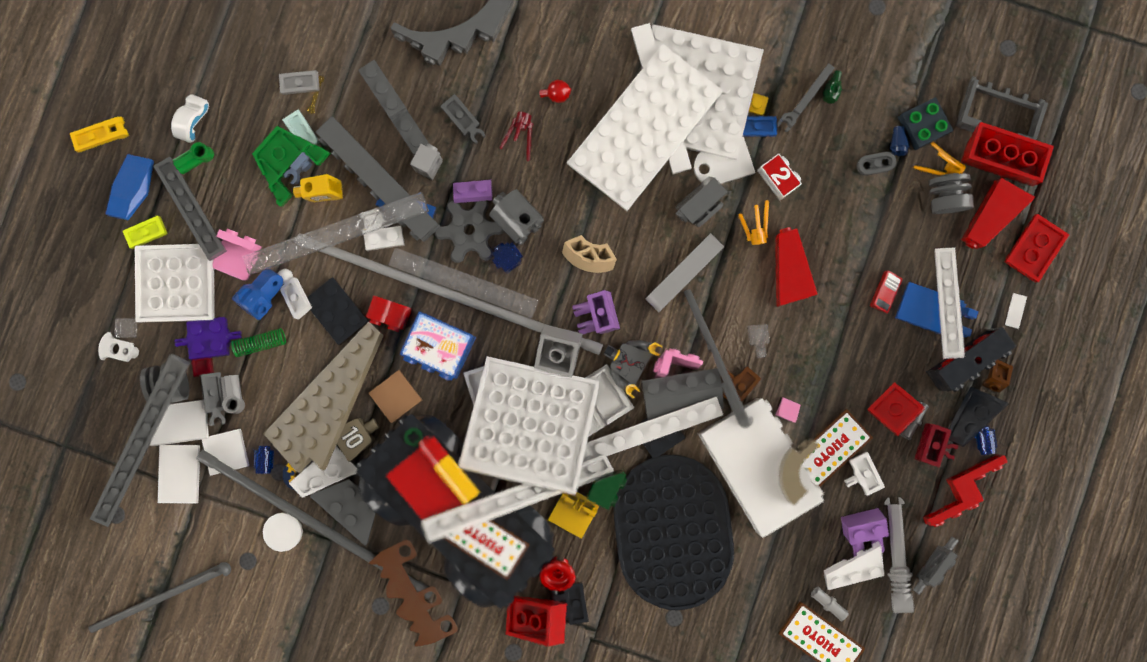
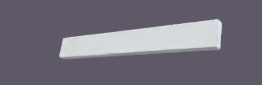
M650 23L631 28L642 69L657 51ZM684 141L669 158L672 174L692 168Z

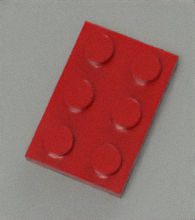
M1035 214L1004 262L1035 283H1038L1070 234L1039 214Z

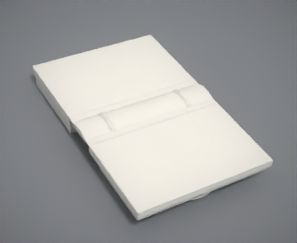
M607 364L586 377L587 379L600 381L588 437L634 408L624 390L614 382L610 374L611 370Z

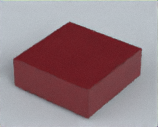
M212 358L191 360L193 377L214 373Z

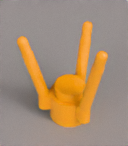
M934 142L931 145L939 151L938 155L948 162L944 168L947 172L917 165L913 166L914 169L939 176L952 173L963 174L966 167Z
M768 200L765 201L763 228L760 225L758 205L754 206L757 229L751 230L752 234H750L741 213L738 215L746 233L747 241H751L752 245L767 243Z

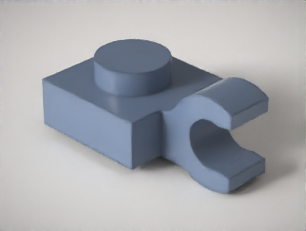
M302 152L291 164V168L284 173V177L289 178L293 174L294 179L291 181V184L296 185L300 181V172L307 171L312 166V160Z

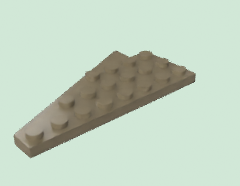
M368 322L265 431L264 435L296 472L301 473L312 460L321 470L324 471L327 468L384 336L372 323Z

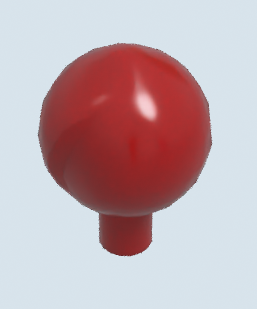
M555 80L549 84L547 89L540 90L539 94L541 98L549 97L555 103H562L569 98L571 88L566 82Z

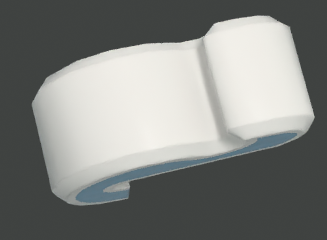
M193 94L186 97L185 105L176 110L171 123L173 136L188 143L195 141V131L193 128L207 113L209 108L207 100Z

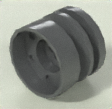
M945 174L928 181L929 187H936L929 190L930 194L939 195L938 198L931 200L932 214L955 213L974 208L973 195L963 194V191L972 188L971 184L966 183L971 180L970 174Z
M163 363L161 367L155 365L152 368L142 369L140 385L146 402L166 363ZM186 373L171 402L188 399L190 390Z

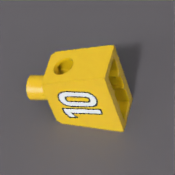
M328 174L303 178L300 180L301 186L293 188L295 198L302 197L311 202L343 199L341 180Z

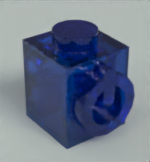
M507 242L505 245L501 243L494 248L495 252L492 254L495 258L492 261L498 269L502 267L506 274L522 264L520 259L523 256L513 242L511 244Z

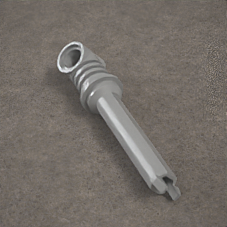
M898 497L899 504H890V498H887L884 505H888L892 567L890 568V573L887 574L890 580L893 581L891 583V586H893L891 591H894L891 593L893 613H914L913 596L909 592L911 591L909 587L911 583L908 582L911 581L913 573L906 566L901 504H905V502Z

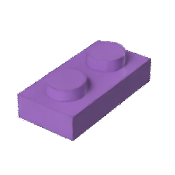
M491 180L453 183L454 203L492 200Z

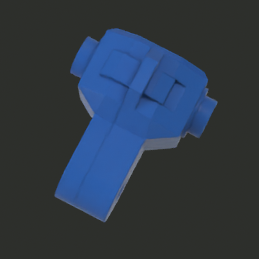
M266 269L260 273L252 284H244L232 297V300L249 315L260 320L272 307L271 299L283 286V278L276 272Z

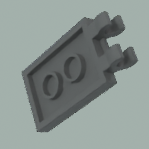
M828 63L794 110L785 113L777 122L778 127L782 122H785L787 124L785 132H788L794 126L798 116L835 67Z

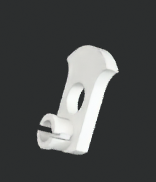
M107 332L99 343L98 352L101 360L110 357L129 362L131 358H136L139 354L138 348L134 347L133 343L115 339L111 332ZM115 344L119 345V351L117 354L113 352V347Z

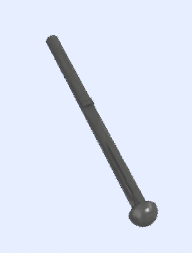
M691 289L686 290L684 294L707 343V349L713 354L716 366L724 383H721V386L737 422L742 428H748L752 425L753 418L748 417Z
M221 562L213 568L184 580V583L153 598L149 597L135 606L89 626V631L91 633L96 632L221 574L228 576L231 572V566L227 562Z

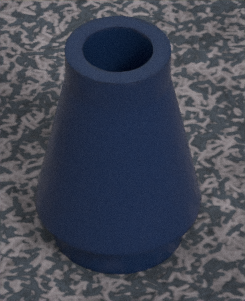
M894 127L890 151H892L894 156L906 155L910 147L905 127Z

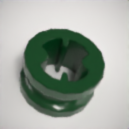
M416 428L407 430L404 435L405 442L410 446L419 445L423 440L422 432ZM415 431L417 432L416 435H419V440L411 443V439H408V436L412 435Z

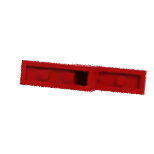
M996 454L946 479L956 501L924 516L925 523L938 527L944 524V520L950 517L952 519L962 515L961 512L966 509L972 510L977 508L984 499L974 480L984 478L986 476L985 473L989 471L995 472L1002 469V465L1008 462L1005 455Z

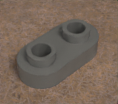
M890 152L866 155L857 162V170L865 176L889 172L895 167L896 158ZM882 160L887 161V166L882 164ZM863 164H868L869 169H865L863 167Z

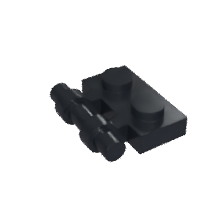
M583 582L574 583L571 588L564 590V593L550 590V600L558 602L566 600V618L568 617L569 625L589 622Z

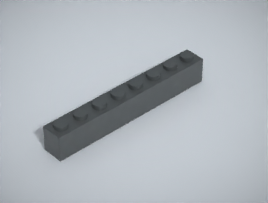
M333 116L316 131L320 136L318 140L325 147L329 145L333 149L331 154L337 160L342 159L346 163L344 167L351 174L355 172L359 176L357 180L364 187L368 185L372 189L370 194L376 200L381 199L385 203L383 207L390 214L394 212L398 216L396 220L403 227L407 225L411 229L409 233L416 241L420 239L425 242L440 227Z

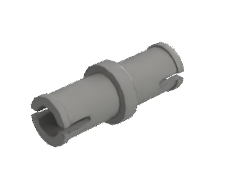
M816 587L812 591L811 597L823 605L824 610L830 611L840 621L846 619L849 614L848 611L839 605L833 596L827 595L820 587Z

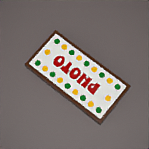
M845 409L812 439L820 446L802 465L810 470L813 475L812 482L820 487L873 437Z
M487 520L442 537L507 580L529 546L528 543L492 520Z
M801 601L778 632L782 637L817 662H856L865 650L862 645Z

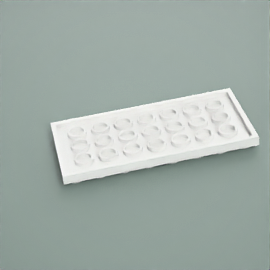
M662 44L568 160L567 164L619 206L628 211L722 94L723 90Z

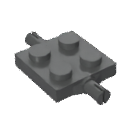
M951 536L946 545L942 547L937 546L916 575L919 578V582L913 591L920 595L926 586L930 585L935 588L936 585L943 581V575L956 563L955 559L958 555L952 550L959 542L957 539Z

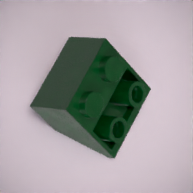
M619 470L613 472L612 475L595 480L587 494V500L609 510L610 506L614 507L618 500L617 492L619 488L623 489L627 482L625 472Z

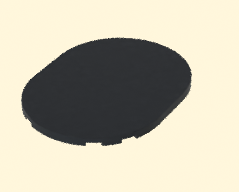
M661 455L655 459H647L626 475L627 482L624 488H619L617 492L618 500L614 506L613 514L620 567L629 586L646 602L667 610L691 609L706 603L707 600L718 593L726 583L732 570L734 542L728 499L722 484L713 472L694 459L681 455Z

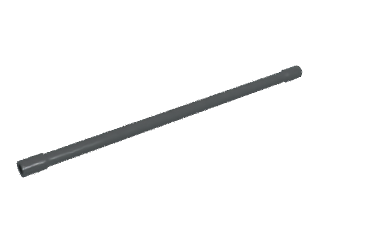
M201 450L197 455L196 460L217 470L368 563L376 557L375 554L219 461L218 458L205 450ZM377 564L373 565L378 569L383 570L382 566H379ZM408 575L417 593L429 587ZM427 592L424 598L429 600L433 592Z

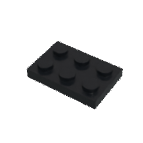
M334 277L330 278L307 297L312 307L310 311L338 345L344 343L370 322Z

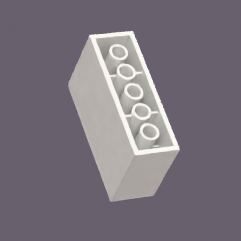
M756 398L743 406L747 416L753 418V423L750 427L742 428L732 412L697 434L756 533L763 538L822 503L824 500L821 496L824 494L820 487L812 482L813 475L810 470L801 465L800 480L808 492L795 505L790 504L785 498L779 483V468L783 456L793 442L788 434H784L780 429L783 426L777 417L774 418L771 414L772 407L767 400L764 401L762 398Z

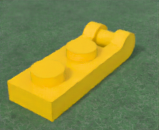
M115 117L70 133L75 151L82 152L116 139L128 137L127 129H124L123 117ZM115 126L117 131L112 132L111 127Z

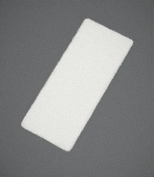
M1013 293L1005 325L1019 328L1027 299L1026 296Z

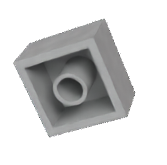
M545 325L540 336L534 368L572 378L583 334Z

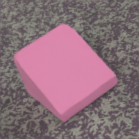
M782 397L775 415L795 423L801 405Z

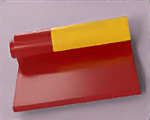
M429 436L425 437L419 443L421 447L386 475L422 521L462 507L480 493L434 436L432 438Z

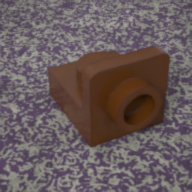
M997 359L995 361L996 365L990 368L988 378L983 381V386L991 391L1000 393L1010 384L1013 366Z

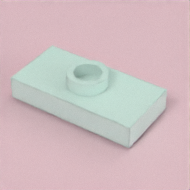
M299 109L282 119L291 133L315 145L320 143Z

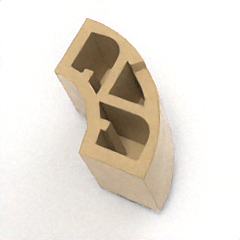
M582 235L564 242L562 254L575 267L593 273L608 272L614 269L616 257L608 244H592L586 241Z

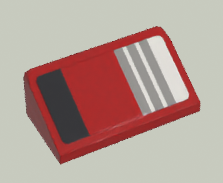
M885 271L870 307L888 314L902 278L891 271Z

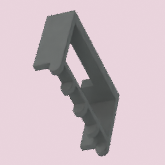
M971 77L955 127L974 132L978 123L982 122L968 116L975 91L1035 110L1028 135L1018 134L1037 140L1048 105L1045 100L1040 99L1038 104L1027 101L1028 94L1024 93L1020 99L1009 95L1010 88L1006 87L1002 93L991 89L992 82L988 81L986 87L978 85L979 80L976 77Z

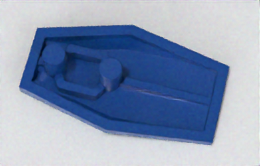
M127 154L112 184L106 215L123 220L131 218L148 196L154 164L152 159Z

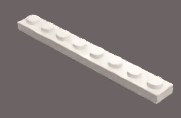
M717 396L589 441L586 444L583 462L602 455L609 456L723 416Z

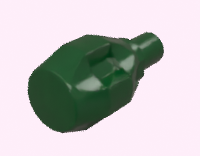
M839 70L834 72L833 78L824 87L823 100L826 103H835L841 94L840 78L842 72Z

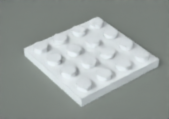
M199 244L135 246V322L213 320L215 318L214 259L209 261Z

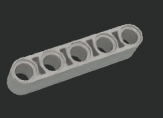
M710 233L645 300L660 312L724 246Z

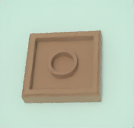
M401 370L395 372L369 392V395L391 424L423 401Z

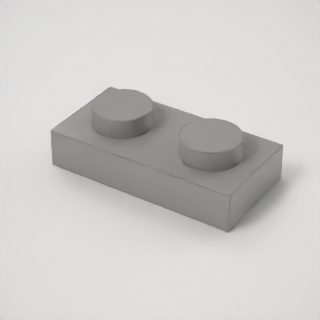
M316 70L279 74L280 93L283 95L320 91L319 77Z

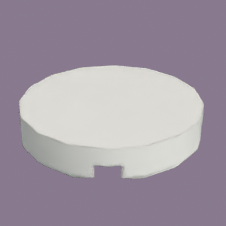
M286 512L271 516L263 528V538L267 546L280 552L294 548L300 542L303 534L300 521Z

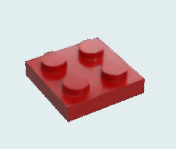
M895 382L868 408V412L896 436H899L925 410L921 403Z

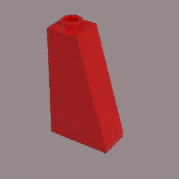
M1003 178L994 181L961 240L966 242V246L972 249L985 247L1035 197Z
M791 227L779 230L780 234L775 236L777 307L818 295L797 228L791 230Z

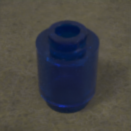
M986 425L975 436L977 449L981 455L994 454L997 452L996 448L998 447L994 429Z
M258 446V449L254 450L253 468L255 473L271 474V469H273L274 450H270V446Z

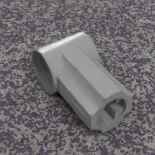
M239 375L221 377L224 399L222 402L223 409L228 413H241L245 408V403L241 395ZM233 400H236L237 407L234 410H232L230 407V403Z

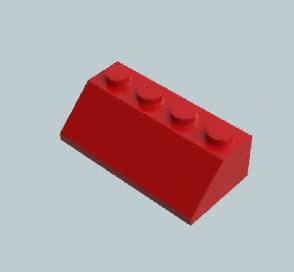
M979 122L966 145L961 163L1033 187L1043 182L1054 146Z

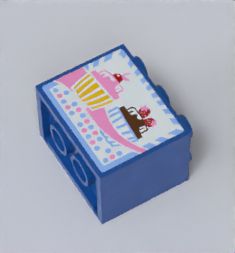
M419 311L400 355L404 356V361L413 365L420 363L422 364V369L434 373L436 370L440 372V377L452 381V378L458 379L476 337Z

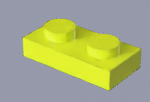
M155 216L123 230L131 249L168 234L160 216Z

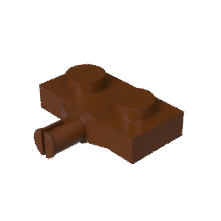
M747 366L736 376L727 370L742 403L761 378ZM724 392V393H723V397L728 401V399H727V397H726V395H725V392Z

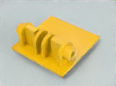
M563 492L548 521L582 539L590 522L595 517L599 505L587 500V497L576 492V495Z

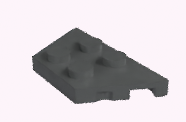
M348 479L310 496L363 545L366 546L369 543V536L373 528L376 512L362 498L358 485L354 481Z

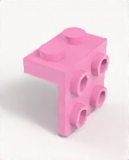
M219 229L216 237L222 239V244L227 252L214 259L213 268L241 280H248L261 246L255 244V239L247 236L242 239L237 237L238 233L227 229L225 232Z
M669 349V351L665 350L660 358H658V361L655 362L653 372L656 373L655 378H662L668 374L670 363L697 370L702 366L703 361L699 360V357L696 355L688 354V356L680 354L679 350Z

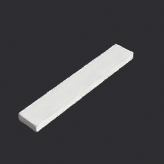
M938 248L934 252L943 358H964L955 248Z

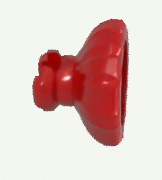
M553 557L542 567L539 573L540 582L549 590H567L575 583L574 569L568 564L567 559L564 558L563 561L556 560L557 557Z

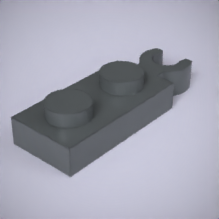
M455 94L441 105L442 110L464 136L469 133L471 134L470 137L474 144L478 143L475 135L480 134L485 138L483 130L476 128L480 125L479 122Z
M221 372L199 375L205 413H211L209 418L210 426H214L215 418L220 419L221 425L225 424V418L221 414V411H225L222 407L224 399Z

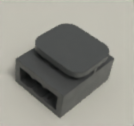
M708 176L675 206L677 210L675 214L685 223L690 222L696 227H700L722 208L724 204L718 200L727 191L715 177Z

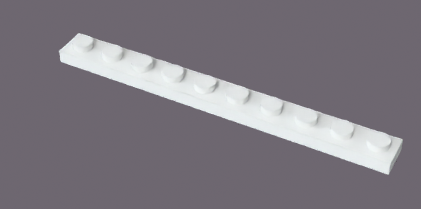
M606 455L582 463L577 487L613 474L614 470ZM522 484L423 520L422 527L428 541L431 542L563 492Z

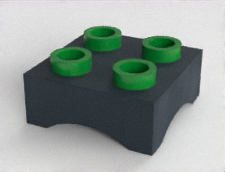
M936 97L898 117L900 123L905 127L915 151L953 131Z

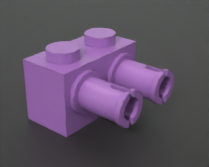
M604 290L587 295V302L573 305V310H576L574 311L576 317L591 312L593 320L577 324V327L581 329L578 330L579 333L586 334L596 331V333L604 334L620 329L611 292Z
M878 508L841 517L843 534L853 547L854 557L861 550L865 552L864 542L870 540L871 544L878 541L881 545L882 553L885 551L883 537L889 536L887 520Z

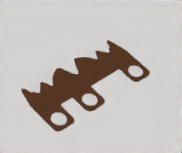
M404 540L381 551L369 564L382 566L383 570L380 577L390 578L386 587L387 597L404 599L396 614L404 620L414 622L409 630L420 634L415 646L433 644L456 633L458 627L450 615L443 616L435 621L431 619L427 610L441 604L442 598L434 586H430L417 593L402 566V563L415 558L417 553L409 540ZM402 545L409 546L411 549L410 556L402 557L399 554V548ZM431 591L436 594L437 599L434 603H427L424 596L427 592ZM444 620L450 621L452 623V630L449 632L442 631L440 628L441 622Z

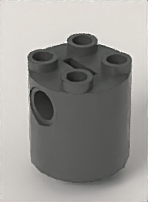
M517 189L507 195L501 192L493 200L496 206L490 212V217L520 246L526 242L527 236L531 232L536 233L542 227L541 224L544 222L543 216Z

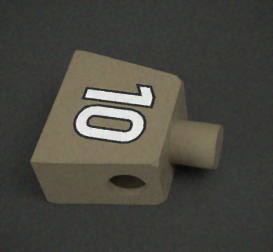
M357 418L345 424L337 445L348 462L355 460L375 441L371 433L379 429L380 426L374 418L367 423H364L362 418Z

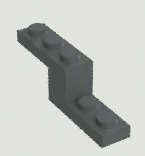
M373 60L358 71L415 156L420 144L427 146L429 143L376 61Z

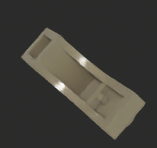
M812 439L804 440L798 446V451L790 447L780 464V487L785 498L792 505H795L808 492L801 483L800 468L803 462L820 446Z

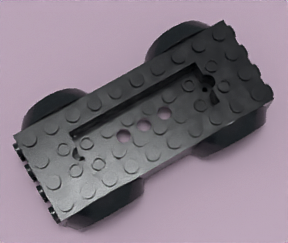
M406 414L398 422L400 426L396 430L391 429L385 435L386 440L382 444L378 443L371 450L373 454L369 458H363L358 463L356 471L360 476L358 488L365 502L380 517L397 526L411 524L427 539L422 527V519L386 475L421 447L420 444L410 446L405 442V432L411 428L420 430L423 434V439L427 436L430 438L434 436L458 466L464 444L444 423L432 415L425 414L415 417L413 414L409 416ZM415 431L412 435L408 436V439H411V443L419 440V435H416L417 432ZM462 470L480 492L466 504L497 494L476 473ZM530 505L490 519L529 544L508 580L444 538L430 542L445 556L444 571L449 581L473 604L483 608L497 606L500 610L503 607L507 608L514 601V594L517 591L521 593L528 585L527 580L531 576L535 578L542 570L540 566L544 562L548 563L555 556L553 553L555 551L553 547V530L547 521Z

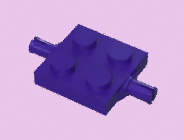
M226 317L213 318V320L187 322L186 338L175 339V346L187 345L190 360L229 356L230 341L232 339H241L242 333L241 331L230 332Z

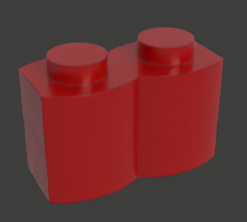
M373 295L366 317L370 318V323L378 326L384 323L388 325L387 329L399 332V329L405 330L412 309Z

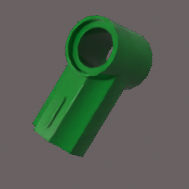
M196 142L191 146L190 150L173 159V164L184 175L203 162H210L214 157V152L211 147L201 142ZM204 149V154L200 156V151Z

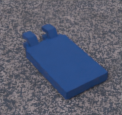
M908 282L895 318L941 334L938 292ZM960 300L961 318L976 319L979 311L966 308L964 301ZM962 326L963 337H970L972 329Z

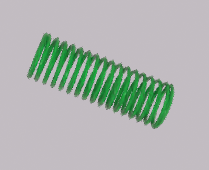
M280 329L232 341L233 354L236 357H240L246 354L249 355V353L252 354V352L255 353L261 350L264 351V349L278 347L280 343L285 345V334L281 329L284 342Z

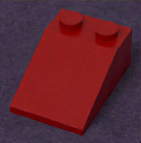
M514 596V601L507 607L505 635L548 647L563 644L567 604L554 600Z

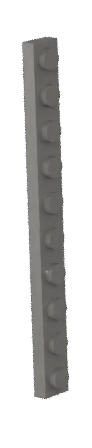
M174 354L169 356L90 520L109 527L190 362Z

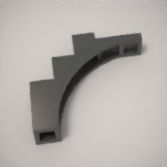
M489 0L472 18L450 29L420 32L409 30L395 22L390 29L397 40L401 42L407 41L417 50L422 49L421 53L425 62L440 66L450 46L453 51L459 54L462 52L468 54L477 35L485 42L491 41L494 43L514 4V0Z

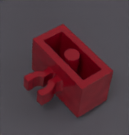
M925 423L914 460L935 467H940L943 456L954 460L955 456L945 451L946 448L958 449V445L947 444L952 430L935 424Z

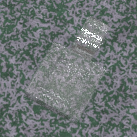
M768 324L748 326L749 345H755L757 358L766 357L764 344L770 343Z

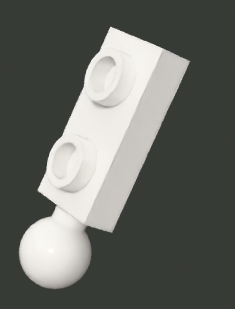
M282 269L278 272L282 276L284 284L280 291L293 318L300 319L312 307L299 280L293 277L290 270Z

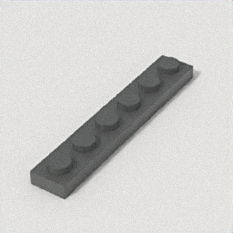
M168 157L154 165L155 170L207 259L211 261L227 252L219 237H216L217 233L184 177L174 166L173 159Z

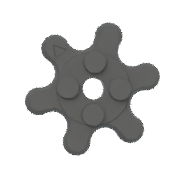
M454 200L447 204V211L451 214L452 221L447 226H440L434 234L439 240L449 239L454 243V249L450 255L453 262H462L469 251L477 252L482 260H490L492 258L493 251L488 246V239L492 235H501L504 231L496 222L486 219L485 213L489 208L487 200L476 201L474 207L470 210L463 209L460 203H454ZM468 225H472L475 228L474 233L471 235H467L464 232L465 227Z

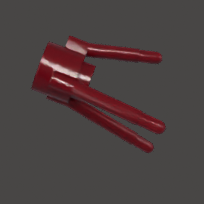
M517 112L516 118H513L512 124L499 147L503 149L514 128H516L513 138L514 142L517 141L520 131H526L527 128V161H530L531 136L534 124L531 122L532 116L530 114Z

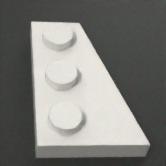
M336 446L324 471L312 462L289 484L303 498L356 474L357 468L352 462H348L344 454Z
M877 541L872 544V548L865 552L861 550L852 559H844L825 569L824 576L827 589L831 590L884 576L880 543Z

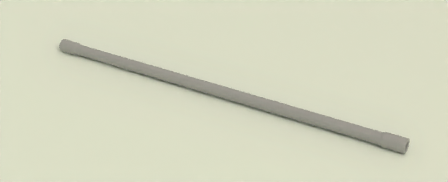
M299 233L295 243L303 247L320 251L542 333L546 325L317 241L315 238ZM582 338L580 347L597 355H600L603 346L601 343Z

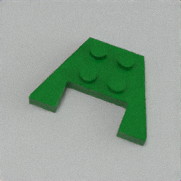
M276 126L252 155L263 176L266 177L269 188L277 199L278 206L283 207L294 194L281 182V179L284 177V173L291 168V164L297 157L304 152L316 165L320 166L331 153Z

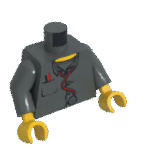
M631 340L625 344L622 343L619 350L610 345L606 348L603 355L613 360L609 366L611 368L610 374L616 385L631 398H635L631 394L633 390L640 391L635 384L651 355L659 356L660 354L656 353L655 349L657 347L662 348V345L643 340Z

